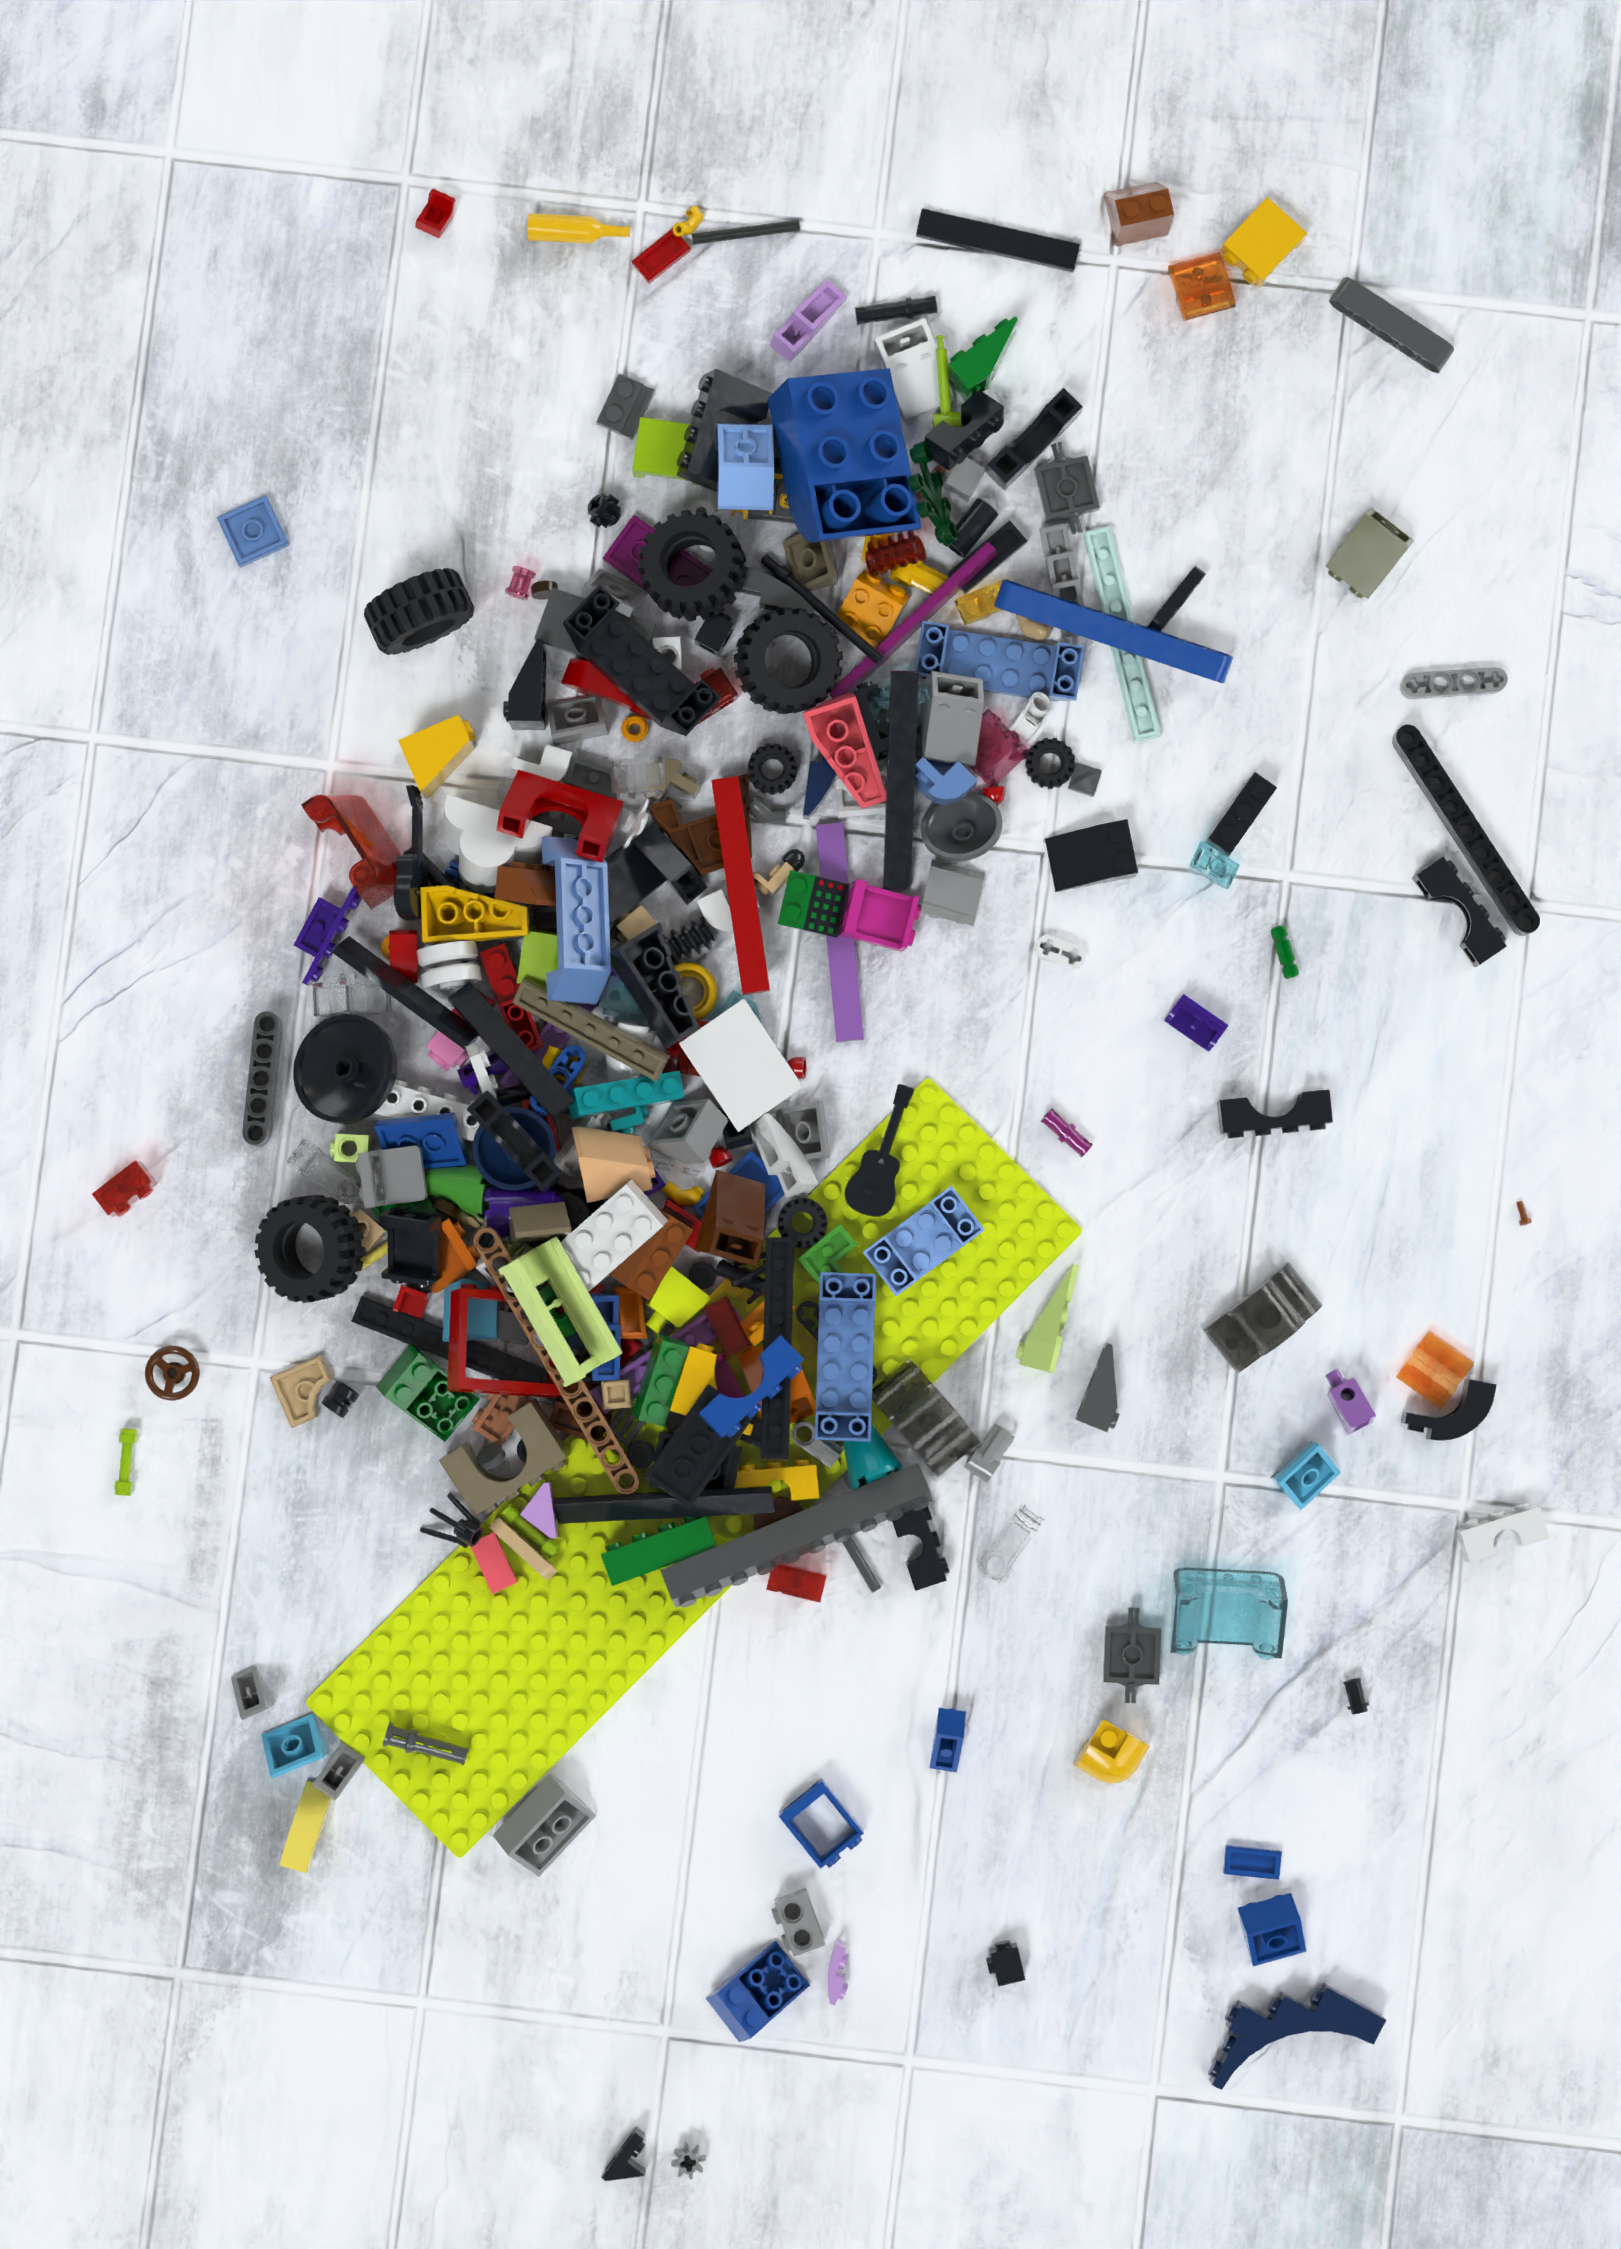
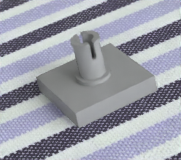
M600 568L584 584L580 593L588 597L600 585L620 603L615 611L629 618L642 605L648 594L647 590Z

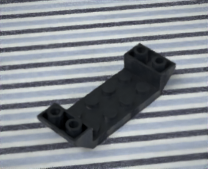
M598 585L563 622L574 646L586 660L658 726L687 736L722 697L703 679L695 685L615 611L620 603L603 587Z

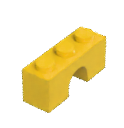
M810 1459L795 1460L794 1466L783 1467V1462L766 1463V1469H755V1464L739 1465L735 1488L765 1487L768 1482L778 1479L788 1484L791 1491V1501L819 1498L817 1464H811Z

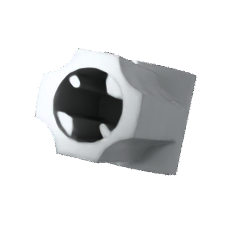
M806 1420L797 1421L791 1428L793 1441L829 1468L836 1462L844 1450L834 1441L815 1440V1427ZM807 1426L810 1428L811 1436L808 1440L800 1441L797 1439L796 1431L799 1427Z
M995 1424L981 1446L977 1447L972 1453L964 1468L987 1483L1000 1465V1459L1012 1444L1015 1436Z

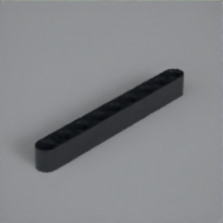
M1406 724L1401 726L1392 737V745L1512 931L1519 936H1527L1533 933L1540 925V917L1420 731L1413 725ZM1401 733H1408L1412 737L1411 745H1405L1401 742ZM1416 756H1423L1427 760L1426 768H1420L1416 765ZM1430 779H1438L1442 784V789L1440 791L1433 790L1430 787ZM1445 802H1453L1457 807V812L1455 814L1448 813L1445 810ZM1461 824H1466L1471 828L1472 834L1470 837H1465L1460 833L1459 828ZM1476 847H1481L1486 851L1487 857L1485 860H1480L1475 856L1474 850ZM1491 870H1496L1501 874L1500 883H1494L1490 879L1489 873ZM1506 893H1511L1516 897L1515 906H1509L1505 903L1504 896ZM1521 916H1526L1530 919V929H1524L1520 926L1519 919Z

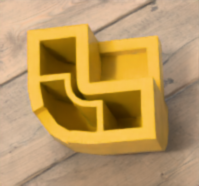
M1102 1718L1090 1741L1087 1740L1073 1765L1099 1781L1108 1784L1121 1783L1129 1779L1137 1770L1150 1745Z

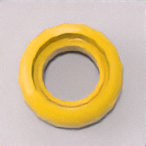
M681 963L674 966L675 971L678 970L681 979L693 977L703 985L704 997L701 1003L693 1007L692 1010L696 1021L704 1019L713 1011L718 1000V986L714 976L705 967L696 963Z

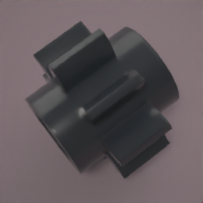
M602 493L601 495L594 496L588 504V514L592 516L589 521L598 528L601 525L605 528L615 525L621 516V508L617 505L619 500L611 494L606 496Z

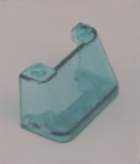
M1189 1567L1176 1569L1173 1573L1170 1652L1179 1655H1189L1197 1650L1198 1643L1252 1645L1254 1653L1262 1659H1282L1288 1597L1283 1576L1268 1571Z

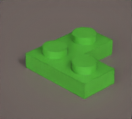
M839 1224L799 1257L798 1260L820 1285V1272L845 1273L837 1262L858 1244Z

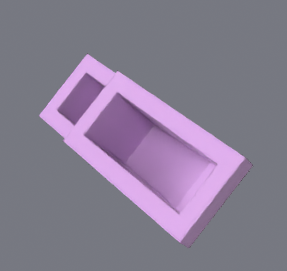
M826 280L792 313L791 318L773 335L769 346L790 363L826 325L845 302L847 296Z

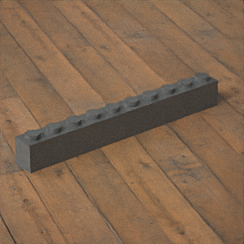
M916 1463L660 1571L675 1607H688L696 1603V1599L706 1595L707 1597L715 1596L721 1593L723 1588L730 1585L738 1586L748 1581L749 1577L756 1574H768L774 1570L775 1566L780 1564H792L798 1561L800 1556L809 1552L811 1554L818 1553L824 1550L826 1545L835 1541L837 1543L845 1542L852 1537V1534L859 1531H871L877 1527V1524L883 1521H895L901 1518L903 1513L907 1511L924 1509L929 1505V1502L933 1501L932 1494L919 1464Z

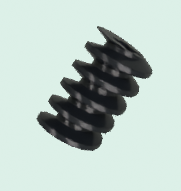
M703 915L700 916V925L693 920L690 921V930L683 924L680 925L679 935L671 929L670 939L662 933L665 944H668L671 950V960L674 958L679 964L682 963L681 954H684L688 959H692V949L700 955L702 954L701 945L711 950V941H715Z

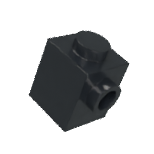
M1010 1940L995 1943V1948L989 1949L991 1957H987L986 1961L989 1974L995 1973L998 1987L1026 1980L1017 1943H1011Z

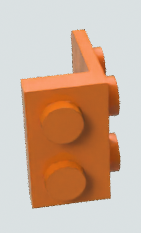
M450 1218L442 1222V1278L429 1287L433 1293L442 1291L448 1285L476 1270L480 1258L474 1245L468 1246L463 1238L467 1234L460 1222L456 1221L454 1223Z

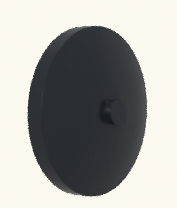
M353 1014L330 1017L316 1025L306 1035L297 1051L293 1068V1080L297 1095L305 1108L320 1119L335 1124L359 1122L375 1113L390 1095L397 1074V1056L392 1040L385 1030L375 1022Z

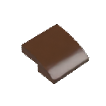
M583 1378L590 1391L600 1385V1383ZM578 1382L564 1388L568 1391L575 1390L578 1387ZM560 1396L559 1400L555 1401L550 1417L554 1428L587 1440L565 1400ZM582 1401L577 1405L576 1409L580 1414L586 1415L591 1412L592 1405L587 1401ZM601 1409L602 1413L604 1414L606 1420L609 1423L614 1409H612L606 1414ZM596 1425L591 1429L590 1434L594 1438H602L606 1429L601 1425Z

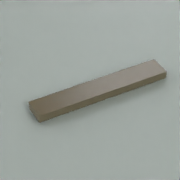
M527 977L522 980L512 1002L654 1081L659 1080L670 1057L668 1054L574 1003L547 1001V988Z

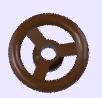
M165 1346L158 1349L148 1359L145 1367V1380L151 1392L157 1397L168 1401L181 1400L190 1395L196 1388L200 1377V1368L196 1358L190 1351L180 1346ZM167 1354H177L184 1357L189 1363L185 1365L179 1362L167 1363L162 1357ZM155 1364L163 1370V1377L166 1380L164 1391L154 1381L153 1369ZM172 1368L177 1370L175 1378H171L169 1375V1371ZM192 1371L188 1385L181 1391L173 1392L174 1384L184 1381L186 1373Z

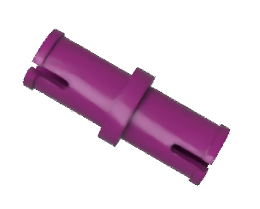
M1053 1108L1041 1119V1122L1058 1136V1140L1061 1143L1065 1142L1081 1158L1093 1146L1092 1143L1075 1130L1076 1126L1073 1123L1069 1124Z

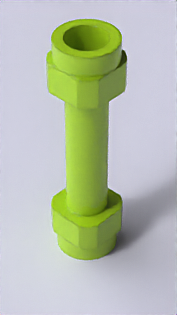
M121 1428L119 1434V1442H122L119 1480L115 1481L114 1495L131 1496L133 1482L130 1481L133 1443H137V1429Z
M510 1503L500 1514V1517L509 1525L513 1523L541 1547L540 1552L551 1559L561 1546L555 1540L547 1539L520 1515L521 1511Z

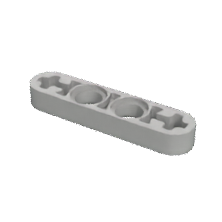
M1497 667L1410 673L1402 679L1400 691L1407 699L1496 694L1506 687L1508 677L1504 670ZM1492 674H1495L1497 679H1501V682L1496 687L1490 682L1484 683L1482 685L1483 689L1479 688L1481 680L1490 679ZM1469 675L1474 679L1475 684L1472 689L1466 690L1460 685L1462 676ZM1442 677L1447 681L1448 685L1445 691L1435 690L1433 687V680L1435 678ZM1424 678H1428L1427 689L1429 693H1425L1426 687L1417 688L1415 693H1412L1411 688H1406L1411 679L1414 680L1415 684H1424Z

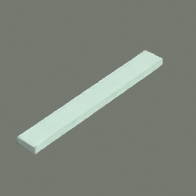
M1110 526L1084 531L1083 537L1101 611L1133 622ZM1110 646L1134 743L1161 737L1142 657Z

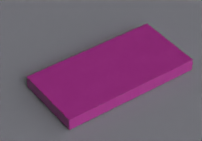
M633 515L602 557V560L646 590L640 580L641 574L638 571V562L642 559L638 554L640 547H646L647 545L644 541L647 533L653 534L655 529ZM682 550L671 563L669 577L676 585L693 586L704 581L711 574L712 569L685 550Z

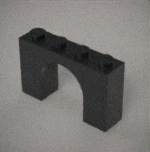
M714 369L704 374L699 381L698 389L700 392L698 400L694 402L691 409L693 418L691 425L688 426L684 434L685 447L677 460V466H679L677 476L717 492L718 451L712 442L710 431L715 415L718 412H727L751 423H757L766 419L769 409L767 399L773 393L721 370Z

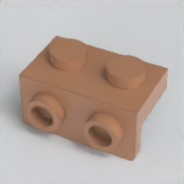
M489 1394L487 1399L490 1400V1403L485 1410L480 1408L472 1419V1422L475 1423L472 1430L480 1433L493 1443H498L502 1447L514 1430V1426L508 1416L531 1401L525 1396Z

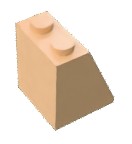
M579 1126L571 1127L587 1203L611 1198L630 1180H633L642 1191L652 1190L651 1178H656L649 1146L643 1147L641 1136Z

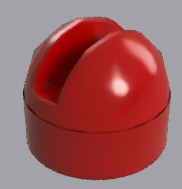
M1004 786L982 788L983 795L991 799L996 805L1001 804L1004 800Z
M791 1058L787 1062L798 1079H805L807 1069L806 1058Z
M722 1145L713 1147L709 1156L713 1169L720 1168L733 1160L730 1152Z

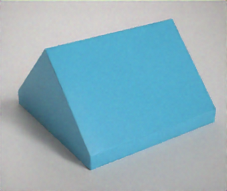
M463 1278L444 1289V1342H449L451 1291L461 1288V1284H475L477 1289L487 1290L488 1286H493L491 1283ZM468 1299L467 1341L497 1339L499 1301Z
M1311 1441L1271 1479L1302 1510L1341 1472L1317 1442Z
M313 1713L261 1735L269 1774L272 1779L321 1759L329 1753Z

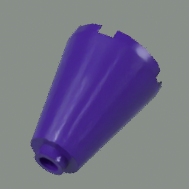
M489 1185L484 1195V1202L489 1201V1210H484L487 1226L494 1228L501 1239L510 1237L509 1208L564 1201L562 1196H558L556 1191L548 1190L544 1193L540 1189L532 1188L512 1191Z

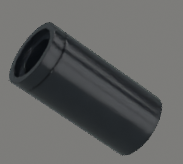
M977 498L955 525L958 540L953 542L952 546L948 548L958 556L965 558L997 518L998 513L984 500Z

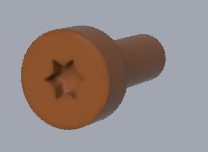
M1523 1201L1516 1202L1521 1218L1519 1221L1520 1226L1531 1224L1532 1220L1527 1217Z

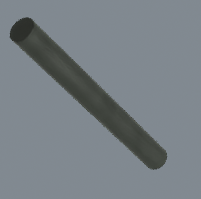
M799 220L694 233L692 234L693 245L794 232L800 231Z

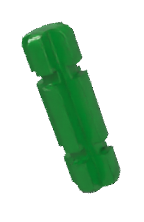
M1284 925L1273 927L1271 935L1273 940H1276L1274 945L1280 965L1284 967L1282 969L1284 978H1294L1299 975L1297 964H1294L1295 957L1290 940L1286 938L1288 935L1286 927Z

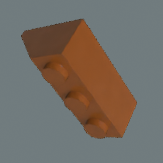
M511 861L509 867L498 866L494 899L556 906L555 866L546 865V870H544L545 865L528 863L527 869L526 863Z
M659 1207L657 1209L665 1216L668 1222L609 1274L647 1300L651 1299L693 1232L691 1227Z

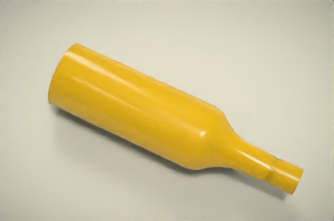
M529 213L527 236L528 241L590 244L602 237H630V226L605 225L591 216Z

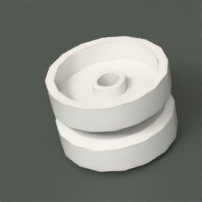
M476 941L448 942L417 950L419 965L424 968H433L420 975L423 990L454 989L463 987L469 981L471 984L482 981L480 966L475 963H466L478 957Z

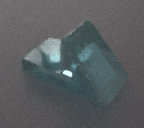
M1200 841L1189 864V872L1204 876L1221 888L1229 890L1240 865L1212 846Z

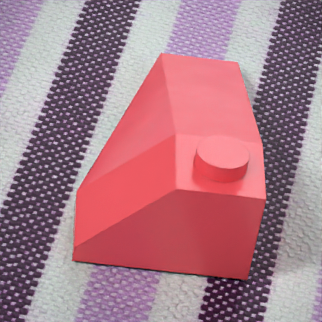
M850 692L826 700L803 712L811 740L860 807L863 809L886 801V792L856 696Z

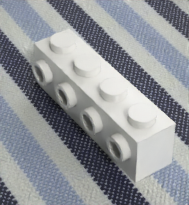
M396 1079L387 1100L375 1112L377 1115L390 1119L455 1113L462 1138L472 1142L480 1126L477 1120L466 1110L470 1105L459 1103V1097L444 1093L443 1098L433 1095L434 1090L418 1086L417 1091L406 1088V1082Z

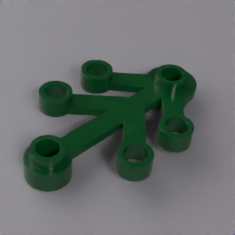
M922 441L914 444L909 453L914 464L919 463L923 478L917 473L909 476L908 482L913 492L920 490L926 500L917 503V511L922 519L929 517L936 527L935 536L938 542L949 547L958 540L957 529L953 521L950 520L951 504L947 497L941 498L943 479L940 472H929L927 463L932 462L933 454L928 442Z

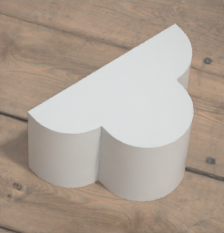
M447 794L444 803L443 838L447 847L453 853L459 855V875L468 888L479 893H494L498 866L509 867L510 861L526 863L527 869L528 863L545 865L542 862V837H552L551 826L530 821L523 839L496 831L499 810Z

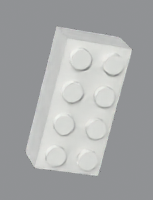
M630 1180L560 1243L589 1292L660 1230L668 1220L634 1181Z

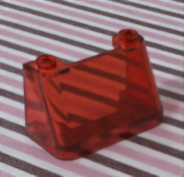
M316 795L301 804L306 814L315 822L321 832L331 829L340 836L346 833L362 860L351 867L349 879L372 910L392 897L397 877L396 861L397 857L401 854L366 800L359 795Z

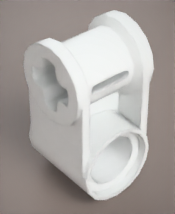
M1042 692L1032 694L1018 708L1008 725V729L1010 731L1015 730L1026 739L1027 744L1031 745L1042 732L1044 723L1052 710L1050 698Z

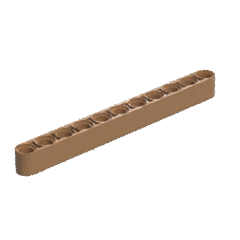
M490 1226L479 1228L474 1235V1245L613 1485L622 1494L633 1493L639 1485L637 1471L586 1383L581 1379L578 1381V1387L572 1391H568L563 1387L562 1383L564 1380L557 1368L549 1363L548 1359L550 1356L543 1343L535 1339L536 1331L530 1320L521 1315L522 1306L517 1297L507 1291L508 1281L504 1275L501 1276L499 1271L493 1267L492 1262L496 1257H504L508 1260V1263L514 1260L503 1240L494 1228ZM489 1232L494 1236L495 1241L491 1246L484 1247L479 1243L478 1238L482 1233ZM582 1401H587L592 1405V1410L589 1414L582 1415L577 1411V1405ZM594 1426H603L606 1429V1434L602 1438H594L590 1434ZM610 1449H615L620 1453L619 1459L615 1462H608L604 1458L605 1453ZM624 1473H629L634 1477L633 1483L629 1486H623L618 1482L619 1477Z

